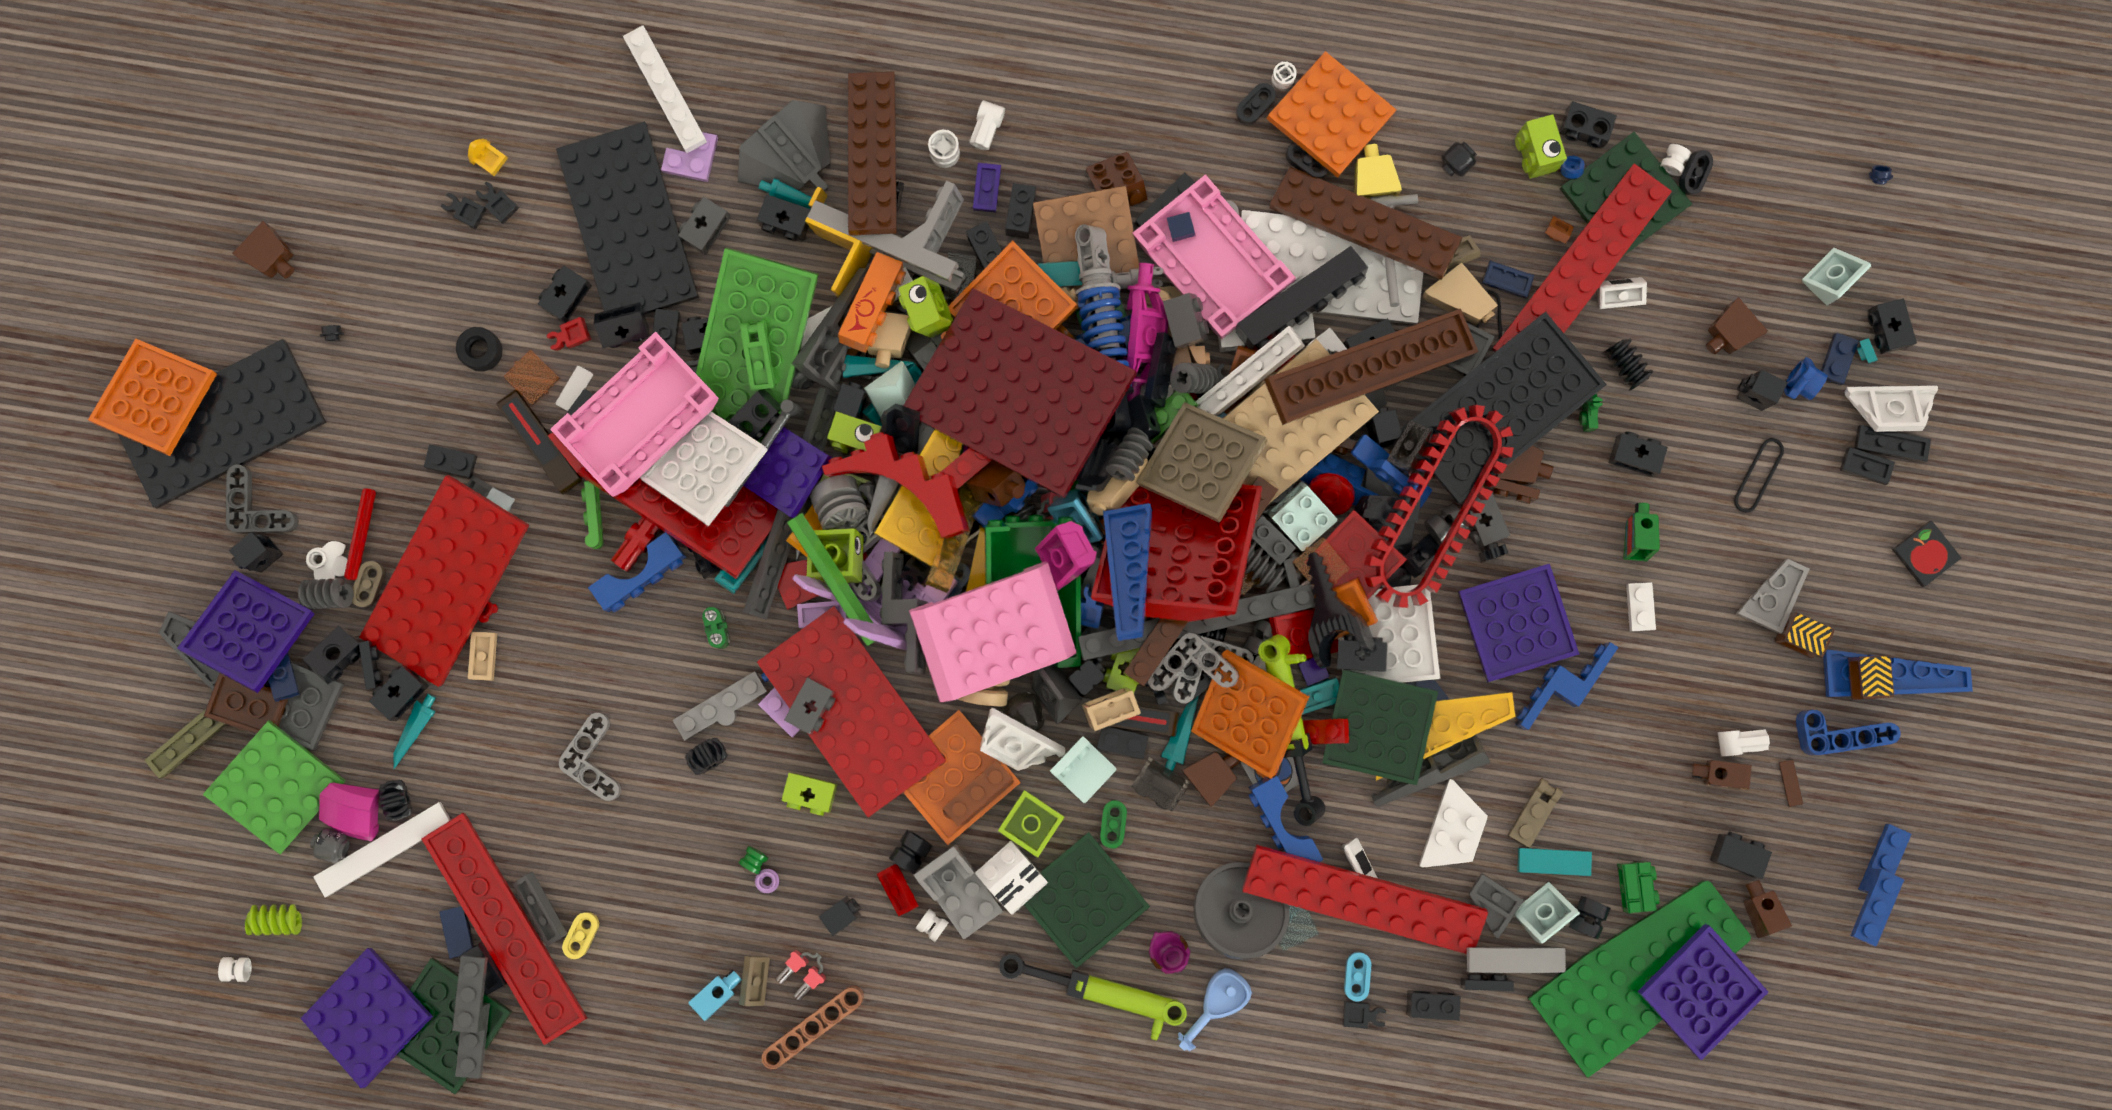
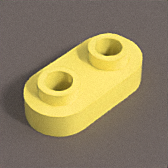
M584 912L574 919L562 945L563 952L568 958L578 959L587 953L599 928V920L595 914ZM585 920L591 922L589 929L584 927L583 923ZM574 942H578L580 944V949L578 951L573 948Z

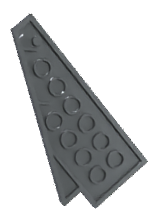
M168 611L159 634L213 691L219 672L177 649L196 622ZM291 662L300 695L288 699L279 728L302 746L316 750L345 684L336 680L327 685L312 670ZM269 680L264 685L270 687Z

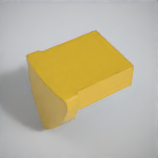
M487 139L472 141L468 149L469 162L473 165H479L492 176H495L508 158L491 146V142Z

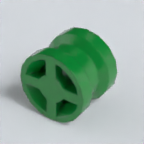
M748 846L745 857L741 858L738 863L747 870L759 875L761 865L767 862L769 857L761 851Z

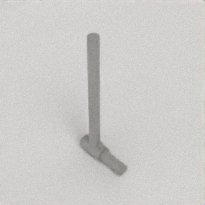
M1417 194L1370 197L1371 200L1390 208H1395L1398 205L1418 204ZM1384 256L1390 306L1397 307L1400 303L1395 262L1393 259Z

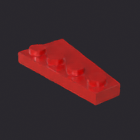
M866 552L863 553V561L865 562L868 557ZM807 560L785 563L777 588L787 610L797 607V604H803L819 597V595L803 589L792 579L794 575L807 576Z

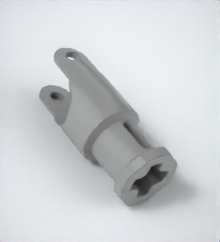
M1153 267V275L1163 273V268ZM1139 268L1129 269V272L1115 273L1112 271L1111 282L1119 285L1120 289L1135 286L1138 283ZM1159 279L1152 280L1154 288L1163 285V282Z

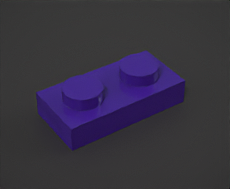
M978 163L973 202L974 211L996 213L1001 165Z

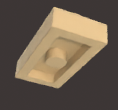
M471 632L468 667L469 680L494 681L497 633Z

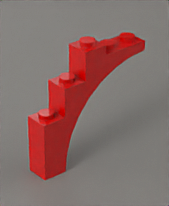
M884 432L873 434L870 436V440L864 441L866 451L864 449L855 450L850 453V457L844 459L842 457H835L828 460L829 464L822 466L824 475L829 477L849 473H870L893 479L909 489L925 505L933 517L942 538L949 539L970 532L954 476L945 475V472H940L932 475L930 480L923 456L909 452L901 455L899 460L893 437L884 434Z

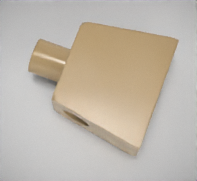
M887 313L884 324L882 326L878 325L875 332L877 334L876 341L873 347H868L869 354L877 355L875 366L889 368L891 357L902 358L912 330L907 321L909 315Z

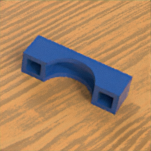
M665 532L647 545V564L637 576L631 579H617L610 574H606L588 587L604 611H612L614 613L620 610L625 605L624 601L632 597L634 599L645 591L643 588L649 583L652 585L656 584L664 578L663 573L669 569L673 571L683 564L682 560L686 556L672 536Z
M1277 775L1272 779L1265 777L1248 787L1251 791L1248 797L1255 808L1259 806L1263 814L1260 818L1265 827H1271L1275 834L1271 838L1278 850L1282 848L1285 853L1317 862L1323 860L1312 838L1308 835L1295 836L1284 829L1281 822V809L1288 795Z

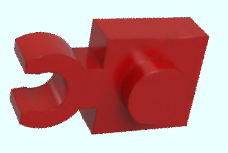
M582 317L560 325V333L550 332L546 335L551 340L557 338V343L550 346L554 351L561 350L565 344L566 347L571 349L591 340L585 319Z

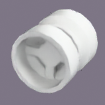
M1281 62L1275 66L1271 83L1276 90L1287 91L1293 86L1296 78L1295 66L1289 62Z
M1670 144L1666 151L1667 158L1662 160L1660 167L1663 166L1670 175L1681 176L1684 171L1683 164L1689 160L1691 152L1681 145Z
M928 909L916 929L927 933L929 938L936 942L949 922L943 918L939 919L934 911ZM934 922H935L936 925H935L934 928L931 930L930 928H931V926H932V925L934 924Z
M223 957L218 968L220 981L229 982L232 979H236L238 982H247L252 968L250 958L241 957L238 960H234L232 957Z

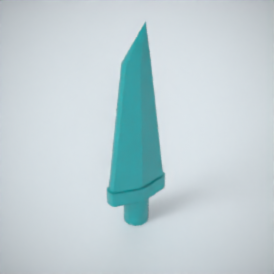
M775 178L772 184L761 180L758 189L768 192L770 196L811 210V207L808 205L812 198L811 196Z
M846 355L844 364L847 365L845 371H843V378L886 373L901 361L890 360L889 368H879L875 366L876 358ZM902 361V362H904V364H905L906 367L909 366V365H911L912 363H914V362Z
M427 693L423 702L416 700L393 753L394 769L431 717L434 716L436 711L431 708L436 699L434 695Z
M1199 696L1186 705L1178 721L1176 737H1170L1165 750L1162 752L1161 757L1167 759L1164 768L1166 772L1173 774L1176 763L1184 764Z

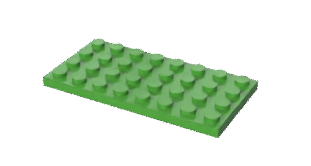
M731 248L724 249L696 370V375L719 398L711 412L728 422L758 391H750L740 330L741 323L752 325L757 324V321H766L776 386L765 390L780 405L782 401L789 398L796 367L791 363L801 349L819 276L818 273ZM758 333L751 334L752 341L759 340ZM760 404V412L762 414L768 415V407L764 404ZM744 421V428L748 431H753L751 422ZM767 424V425L762 429L765 433H764V435L758 440L759 443L762 442V440L764 439V437L766 436V434L768 433V431H769L770 428L772 427V426H770L769 424Z

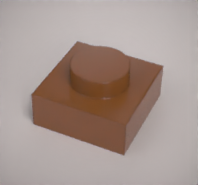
M1553 216L1548 223L1545 233L1554 241H1561L1566 244L1574 226Z

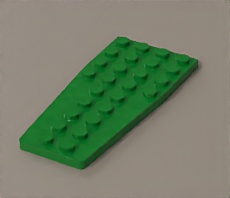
M1701 881L1656 911H1653L1584 954L1568 966L1565 972H1560L1527 997L1585 1077L1589 1078L1646 1035L1662 1020L1637 991L1705 923L1712 927L1735 954L1751 940L1749 932L1710 881Z

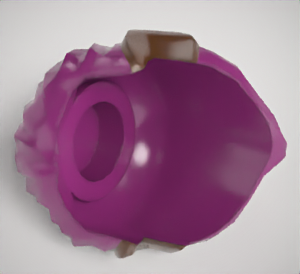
M1173 931L1154 933L1149 948L1150 961L1157 969H1160L1165 974L1182 972L1188 965L1191 951L1182 935Z

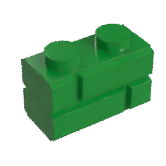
M1649 861L1618 863L1623 912L1656 911V905L1659 904L1660 898L1658 891L1654 890L1653 880L1657 878L1655 867L1651 866Z

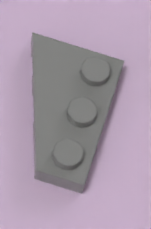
M1785 559L1736 612V615L1781 634L1810 569L1790 559Z

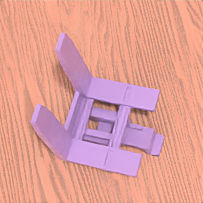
M882 538L865 560L866 565L878 582L883 577L882 560L884 559V552L893 551L899 553L901 549ZM941 548L938 569H933L922 584L918 582L912 591H908L910 583L907 580H903L902 599H920L928 603L932 602L933 604L947 599L958 583L956 579L945 571L954 561V557ZM794 575L792 578L803 589L838 602L825 581L802 575ZM865 582L860 583L867 587L868 592L866 594L870 595L873 587L867 586ZM849 583V586L873 623L846 618L843 623L856 634L906 650L905 632L907 626L892 627L881 624L882 594L874 602L865 601L857 595Z

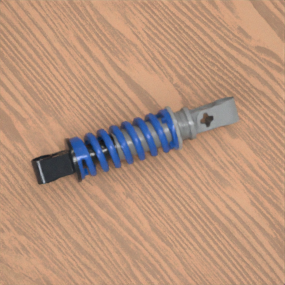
M1082 224L1075 232L1078 264L1080 267L1079 279L1082 282V287L1076 290L1075 294L1078 306L1082 307L1079 311V316L1084 319L1081 322V328L1085 331L1082 339L1087 344L1086 346L1129 367L1127 360H1118V358L1126 356L1128 351L1126 348L1120 347L1126 341L1125 336L1118 335L1119 332L1124 330V325L1116 323V320L1121 319L1123 316L1121 311L1115 310L1121 304V300L1118 299L1120 298V286L1111 282L1113 274L1109 264L1110 257L1107 249L1106 232L1103 228ZM1132 383L1104 431L1125 433L1130 428L1131 418L1127 396L1134 393Z

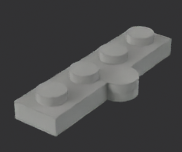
M754 671L673 719V722L684 741L717 722L724 726L732 725L736 720V710L768 691L757 672Z

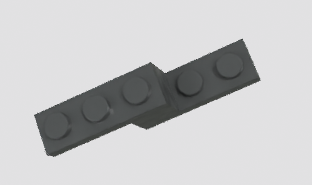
M893 551L884 552V559L882 560L881 624L892 627L907 626L905 632L907 649L904 657L906 672L926 674V660L909 610L925 605L928 602L920 599H902L903 581L899 584L897 580L903 573L904 555Z
M463 955L460 958L452 1030L460 1031L456 1077L478 1079L482 1077L490 1009L489 1003H483L488 957Z

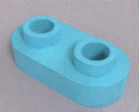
M1354 952L1346 960L1344 992L1353 1001H1362L1369 994L1371 960L1362 952ZM1358 959L1361 960L1362 966L1355 968L1354 962ZM1359 984L1360 990L1356 993L1353 992L1352 986Z

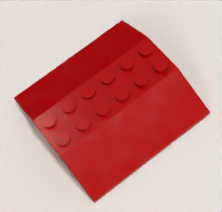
M1242 484L1220 523L1138 486L1120 508L1150 503L1152 508L1145 617L1197 621L1236 614L1262 494V486ZM1105 538L1091 599L1113 606Z

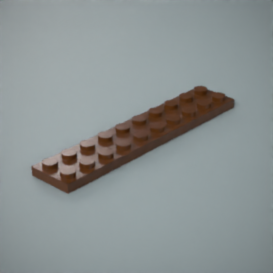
M1460 308L1264 379V382L1280 421L1284 425L1469 357L1479 351Z

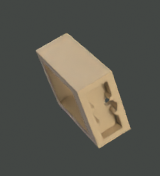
M1127 687L1081 704L1089 726L1094 731L1141 714L1133 691Z

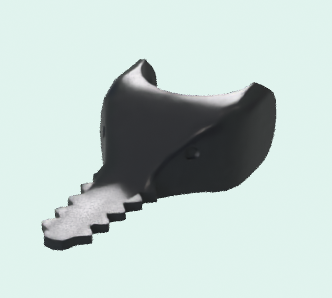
M1311 552L1306 565L1310 567L1308 574L1312 576L1310 583L1314 585L1312 592L1316 594L1313 600L1316 606L1308 633V640L1316 664L1324 669L1331 665V646L1334 639L1344 631L1354 635L1365 652L1374 651L1376 645L1370 628L1362 615L1337 597V592L1332 590L1334 583L1329 582L1330 574L1325 573L1327 566L1322 564L1323 557L1318 556L1316 552Z

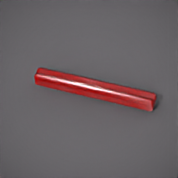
M364 488L362 490L344 573L346 580L355 581L361 566L376 491L373 489Z

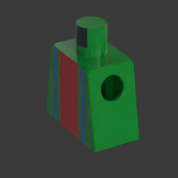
M1636 503L1635 513L1626 521L1623 560L1647 562L1660 550L1659 517L1656 514H1649L1650 504Z

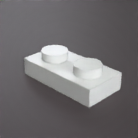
M1652 582L1626 584L1630 632L1656 630Z

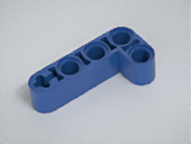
M1804 710L1798 713L1796 717L1800 747L1808 755H1824L1894 744L1901 736L1899 727L1894 723H1876L1827 731L1825 717L1818 710ZM1809 715H1812L1814 718V724L1811 727L1807 724V717ZM1861 731L1865 734V741L1863 743L1858 739ZM1885 731L1888 732V735L1884 737H1877L1876 734ZM1837 735L1842 739L1839 747L1835 744V737ZM1814 738L1818 741V748L1816 750H1813L1811 747V742Z

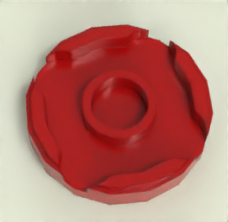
M1320 474L1313 478L1308 486L1334 516L1347 512L1354 502L1355 491L1352 484L1338 474Z

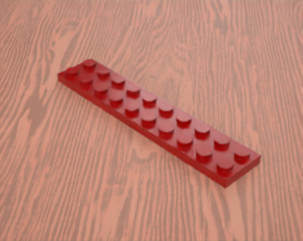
M1633 164L1492 350L1494 352L1499 350L1544 312L1565 333L1672 191L1636 164Z
M462 813L421 838L543 1045L548 1044L586 1020V1014L467 815Z
M1260 845L1255 847L1242 887V891L1248 894L1467 954V947L1477 946L1488 915L1486 908Z

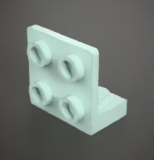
M1303 481L1267 512L1301 551H1305L1337 522V518Z
M1082 736L1050 772L1083 803H1086L1116 771V767Z

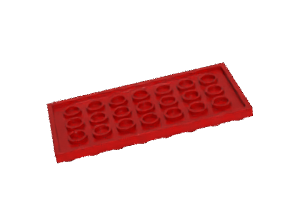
M582 466L578 471L579 475L610 495L590 472ZM640 478L626 491L613 497L736 579L768 538L778 508L745 486L741 488L729 507L724 506L709 526L643 482Z
M445 476L359 638L364 641H371L372 646H377V649L408 667L437 687L442 686L525 535L529 524L452 476Z
M833 606L758 660L757 664L789 708H791L807 678L835 692L833 697L836 700L830 711L825 710L821 717L824 719L820 730L808 735L869 818L943 764L946 759L855 633L843 623L845 619L840 612ZM816 701L807 703L806 707L809 708V714L811 711H817V707H815Z

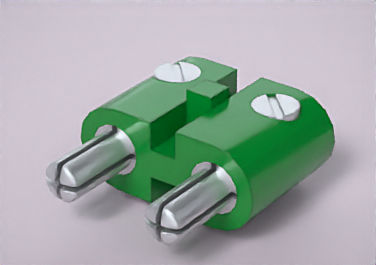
M708 607L702 614L708 642L714 648L725 649L730 643V636L724 613L717 608Z

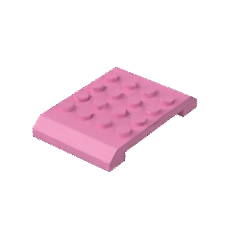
M1206 174L1132 233L1140 247L1157 267L1163 268V274L1181 295L1192 293L1200 298L1203 305V310L1201 311L1203 320L1207 322L1212 331L1221 339L1235 330L1238 322L1271 301L1296 280V277L1281 260L1278 261L1221 196L1220 190ZM1190 212L1196 236L1173 242L1167 218Z
M657 332L653 333L638 348L641 351L572 415L567 413L550 429L612 497L626 491L710 413L719 399Z
M1045 561L1028 567L1018 574L934 604L930 602L909 610L940 702L956 700L1063 661L1077 653L1048 562Z

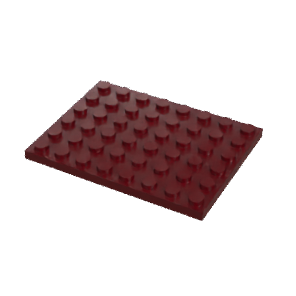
M972 288L903 406L919 411L920 422L1065 499L1137 372Z

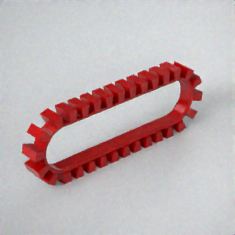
M1472 405L1469 406V418H1467L1465 408L1462 407L1449 413L1456 422L1454 425L1448 420L1440 421L1436 430L1446 433V437L1441 433L1433 434L1429 443L1439 446L1438 451L1431 446L1426 447L1422 454L1423 457L1432 460L1431 464L1426 460L1418 461L1414 469L1424 472V476L1422 477L1419 473H1412L1407 481L1418 486L1417 489L1414 490L1411 486H1406L1400 493V496L1411 499L1410 502L1407 503L1403 499L1395 502L1392 509L1403 512L1402 516L1400 517L1397 513H1389L1385 522L1396 525L1395 529L1392 530L1389 526H1382L1378 535L1388 538L1387 543L1381 539H1375L1371 549L1380 551L1381 554L1379 558L1366 556L1364 565L1376 566V575L1365 577L1368 587H1375L1378 584L1383 587L1375 595L1381 602L1388 603L1393 594L1396 595L1393 607L1409 608L1408 596H1411L1413 605L1420 606L1428 602L1421 592L1426 588L1429 592H1438L1441 584L1432 581V576L1444 580L1449 572L1438 567L1439 563L1441 562L1444 566L1453 565L1456 557L1445 554L1447 549L1452 553H1459L1464 545L1453 541L1454 536L1459 540H1466L1471 532L1461 528L1460 525L1462 523L1466 527H1473L1478 517L1467 514L1468 511L1481 513L1486 505L1474 501L1476 496L1480 500L1489 499L1493 491L1483 488V484L1487 487H1496L1500 479L1489 474L1490 471L1495 474H1503L1507 467V464L1496 461L1499 456L1503 458L1512 457L1514 447H1502L1501 437L1513 436L1511 427L1497 429L1494 424L1503 416L1496 410L1489 411L1486 418H1482L1485 406ZM1469 421L1483 424L1490 431L1493 438V450L1419 585L1408 592L1394 590L1387 583L1384 576L1386 558L1457 430Z

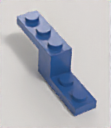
M1611 642L1604 643V645L1600 644L1593 653L1595 658L1590 665L1586 664L1580 672L1581 679L1561 665L1554 666V668L1550 667L1543 676L1545 681L1540 688L1536 687L1530 695L1532 701L1528 707L1524 706L1518 713L1516 718L1519 720L1516 726L1522 730H1529L1552 694H1555L1572 707H1579L1618 647Z
M1885 824L1858 890L1867 893V897L1850 935L1875 947L1878 944L1904 882V879L1895 876V872L1911 837L1910 833L1891 824Z

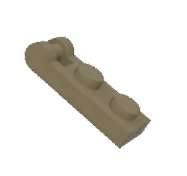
M1541 778L1507 836L1530 848L1555 804L1561 798L1563 790L1550 786L1547 780ZM1542 793L1549 796L1546 802L1540 799Z

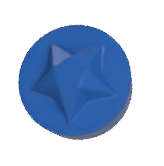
M1568 156L1561 165L1560 172L1566 178H1578L1584 172L1585 163L1578 156Z

